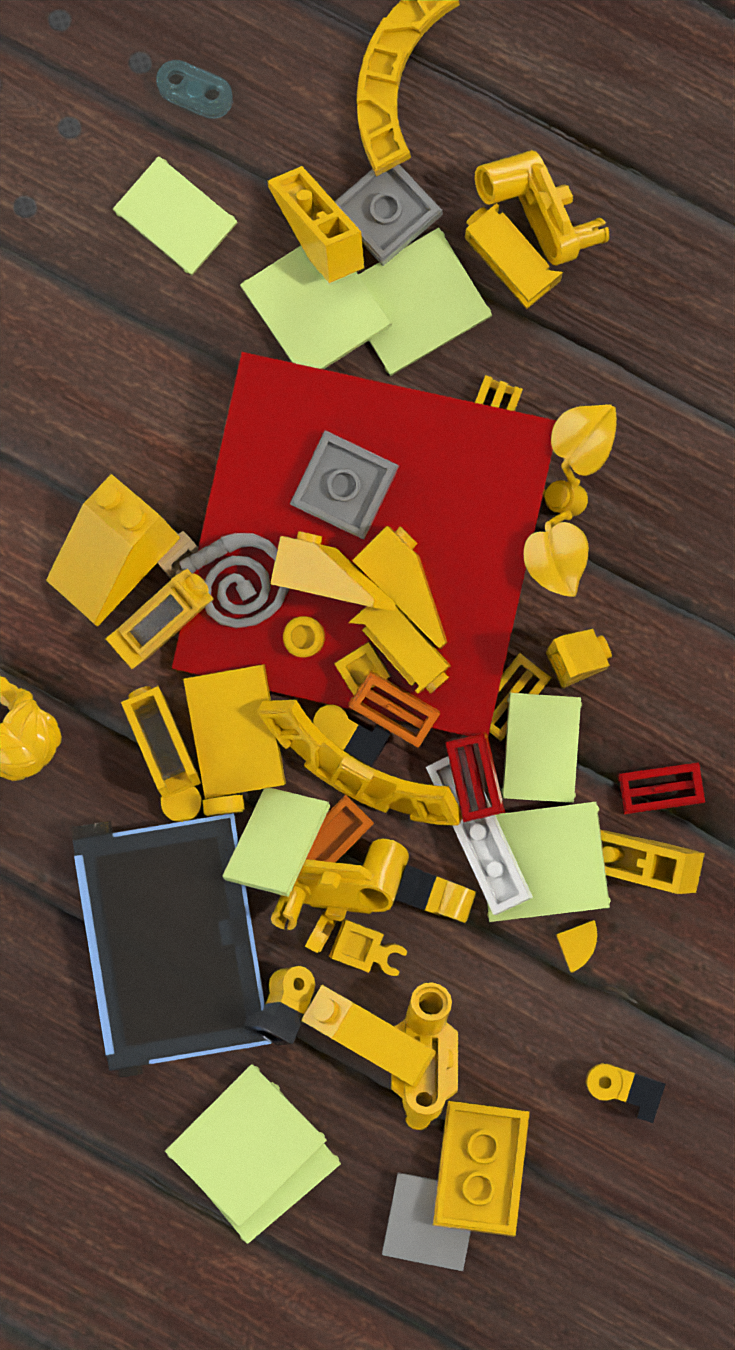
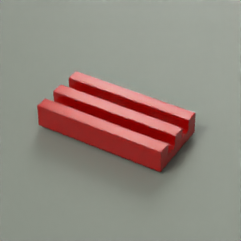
M487 733L445 742L463 822L467 823L493 815L504 814L505 809ZM478 743L492 807H487L473 744ZM464 747L478 807L476 811H472L458 752V748Z
M699 762L618 774L624 815L705 803ZM692 772L693 780L629 789L628 781ZM692 788L695 791V796L632 805L631 797Z

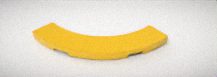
M400 0L388 16L382 19L369 42L358 78L357 113L361 140L367 159L376 177L411 158L398 121L397 99L402 72L411 52L424 33L446 13L460 5L459 0Z
M297 700L262 701L257 712L285 749L291 747L306 761L304 766L309 771L338 791L385 813L390 808L410 814V820L459 826L462 814L449 786H433L406 781L362 763L327 738L312 723Z

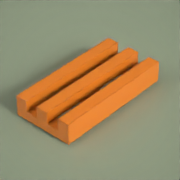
M369 670L365 676L366 679L360 684L357 693L348 703L349 707L419 748L440 715L439 710ZM374 684L428 717L424 721L370 688ZM367 697L418 727L419 731L417 734L411 732L362 703V701Z

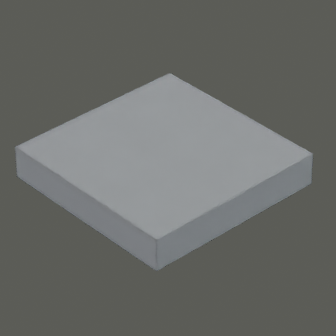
M400 165L377 177L372 169L335 201L359 228L362 244L382 266L387 264L443 215L442 209Z
M325 430L290 504L361 539H365L399 465Z
M398 1172L382 1255L463 1271L471 1231L432 1226L438 1180Z

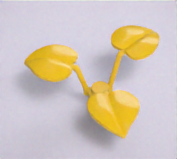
M612 405L579 406L569 409L557 419L552 430L551 445L553 451L558 456L565 458L561 467L568 481L558 480L551 483L547 490L544 489L543 497L545 498L546 505L550 510L560 514L545 523V532H536L528 537L524 547V562L528 572L536 582L549 591L569 597L577 595L579 581L586 567L589 552L588 541L583 531L571 523L562 522L563 520H571L572 516L581 514L588 503L587 493L583 487L579 486L580 480L575 478L571 468L579 475L588 476L599 470L606 462L616 432V408Z

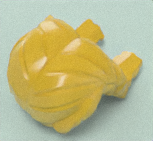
M0 675V703L8 706L10 710L4 717L3 722L0 723V777L11 781L23 780L25 777H30L40 772L55 755L56 748L61 743L62 737L56 719L38 707L36 701L33 700V695L25 689H18L16 685L9 683L8 679Z

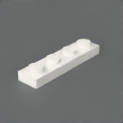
M461 749L458 752L472 811H476L478 807L465 750ZM447 756L427 766L426 769L434 786H449L459 805L449 757ZM485 794L487 807H491L488 798ZM495 815L467 823L463 822L462 819L459 826H453L493 915H498L533 898Z

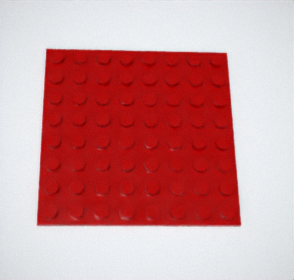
M242 352L198 551L206 546H210L211 543L221 539L222 536L233 533H254L269 540L278 549L281 536L297 539L299 531L322 536L321 545L337 548L365 574L352 560L386 526L391 527L394 531L401 526L418 543L413 550L420 557L447 644L439 649L425 634L424 636L451 665L444 671L449 678L431 694L426 688L421 693H417L415 690L419 685L415 683L411 686L362 631L366 625L348 623L366 607L365 605L290 588L281 607L271 617L254 626L233 628L221 625L207 614L205 608L180 629L172 669L206 675L265 664L269 691L351 709L348 703L354 695L334 663L366 643L371 642L391 675L387 680L439 710L440 715L431 728L465 736L487 733L489 736L526 572L524 547L528 537L535 532L553 452L551 445L552 430L557 420ZM325 430L399 465L365 539H361L290 504ZM252 546L241 547L231 553L228 552L220 558H216L213 562L193 572L205 580L209 571L221 560L231 556H245L261 563L269 573L271 583L275 560L261 549ZM233 565L220 572L211 586V596L214 599L212 603L215 609L223 616L234 619L253 617L265 610L274 602L280 587L270 584L271 589L268 599L260 609L249 614H232L221 606L217 598L219 583L226 576L233 573L242 575L245 580L249 579L257 594L245 601H242L235 588L237 586L236 582L231 583L226 590V596L231 603L246 605L253 602L260 594L262 585L259 575L248 566ZM311 617L317 620L323 627L325 641L320 651L315 655L298 657L291 654L285 647L283 632L286 625L294 618ZM375 686L372 688L375 692L424 721L428 717L379 687ZM367 697L362 701V703L388 718L407 722Z

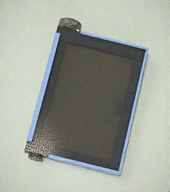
M234 813L113 833L111 821L72 827L74 859L109 1071L118 1070L119 1078L143 1074L142 1065L271 1044V1042L243 1028L249 1013L263 1010L265 1000L246 886L226 881L223 878L224 871L239 842Z

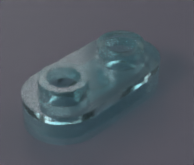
M181 60L168 61L158 70L156 76L157 87L165 100L211 119L220 118L231 109L233 95L231 87L225 79ZM174 74L183 76L182 82L177 85L171 84L169 78ZM214 89L220 95L215 100H209L205 97L206 92Z

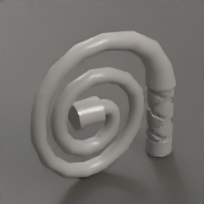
M233 533L222 536L221 539L211 543L210 546L204 547L198 553L190 555V557L183 559L179 563L183 571L188 568L193 573L202 568V566L213 562L216 558H220L228 552L231 553L241 547L252 546L261 549L274 560H276L278 549L269 540L254 533ZM228 557L221 560L209 571L204 581L208 586V593L210 595L214 580L225 568L233 565H244L250 567L259 575L262 585L260 594L253 602L246 605L231 603L226 596V590L231 583L236 582L237 586L235 588L242 601H245L257 594L249 579L245 580L242 575L233 573L226 576L219 583L217 598L221 606L232 614H249L260 609L268 599L271 589L269 573L261 563L250 557ZM280 586L274 602L253 617L234 619L223 616L215 609L212 601L205 609L207 614L221 625L233 628L254 626L271 617L281 607L289 588Z

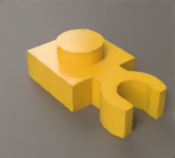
M343 919L329 957L366 972H370L373 962H376L379 968L386 974L398 976L400 971L388 965V956L392 953L406 956L407 950L396 943H388L382 946L380 943L384 936L383 933Z

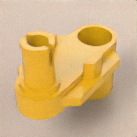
M527 151L483 164L476 168L475 185L480 198L485 204L491 205L519 197L531 228H533L546 258L552 265L557 266L573 261L577 258L581 249L608 242V227L598 229V227L606 224L602 218H596L593 221L572 226L564 208V205L573 202V195L569 186L564 184L555 187L542 158L536 151Z
M378 839L370 845L363 866L306 859L289 897L280 895L275 910L271 915L272 923L276 927L284 929L286 921L289 919L287 929H294L297 925V919L303 903L309 904L312 907L327 909L325 916L330 920L342 921L347 911L371 914L372 912L389 910L394 903L409 860L407 849L394 840Z
M432 982L423 983L414 990L405 1019L395 1026L397 1029L436 1051L416 1088L391 1074V1089L403 1099V1107L406 1111L405 1115H407L405 1121L409 1127L415 1130L427 1128L430 1122L440 1115L445 1101L458 1091V1031L447 1023L452 1006L451 995L446 988ZM423 1011L430 1012V1013H432V1015L426 1014V1013L423 1012Z

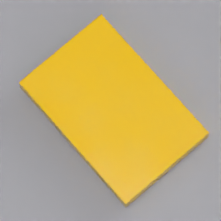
M265 664L184 678L205 799L285 785L286 780L279 741L268 729L257 712L262 701H271Z
M454 1101L447 1102L432 1226L516 1236L529 1120L528 1111Z

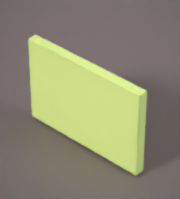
M159 156L113 208L117 216L127 221L181 266L184 272L189 273L191 276L238 223L233 215H229L170 166L165 159Z
M509 693L507 698L508 715L503 788L501 789L502 798L574 803V798L576 797L575 781L580 708L582 706L581 697Z
M265 788L224 871L223 878L226 881L289 897L329 811V802L274 788Z

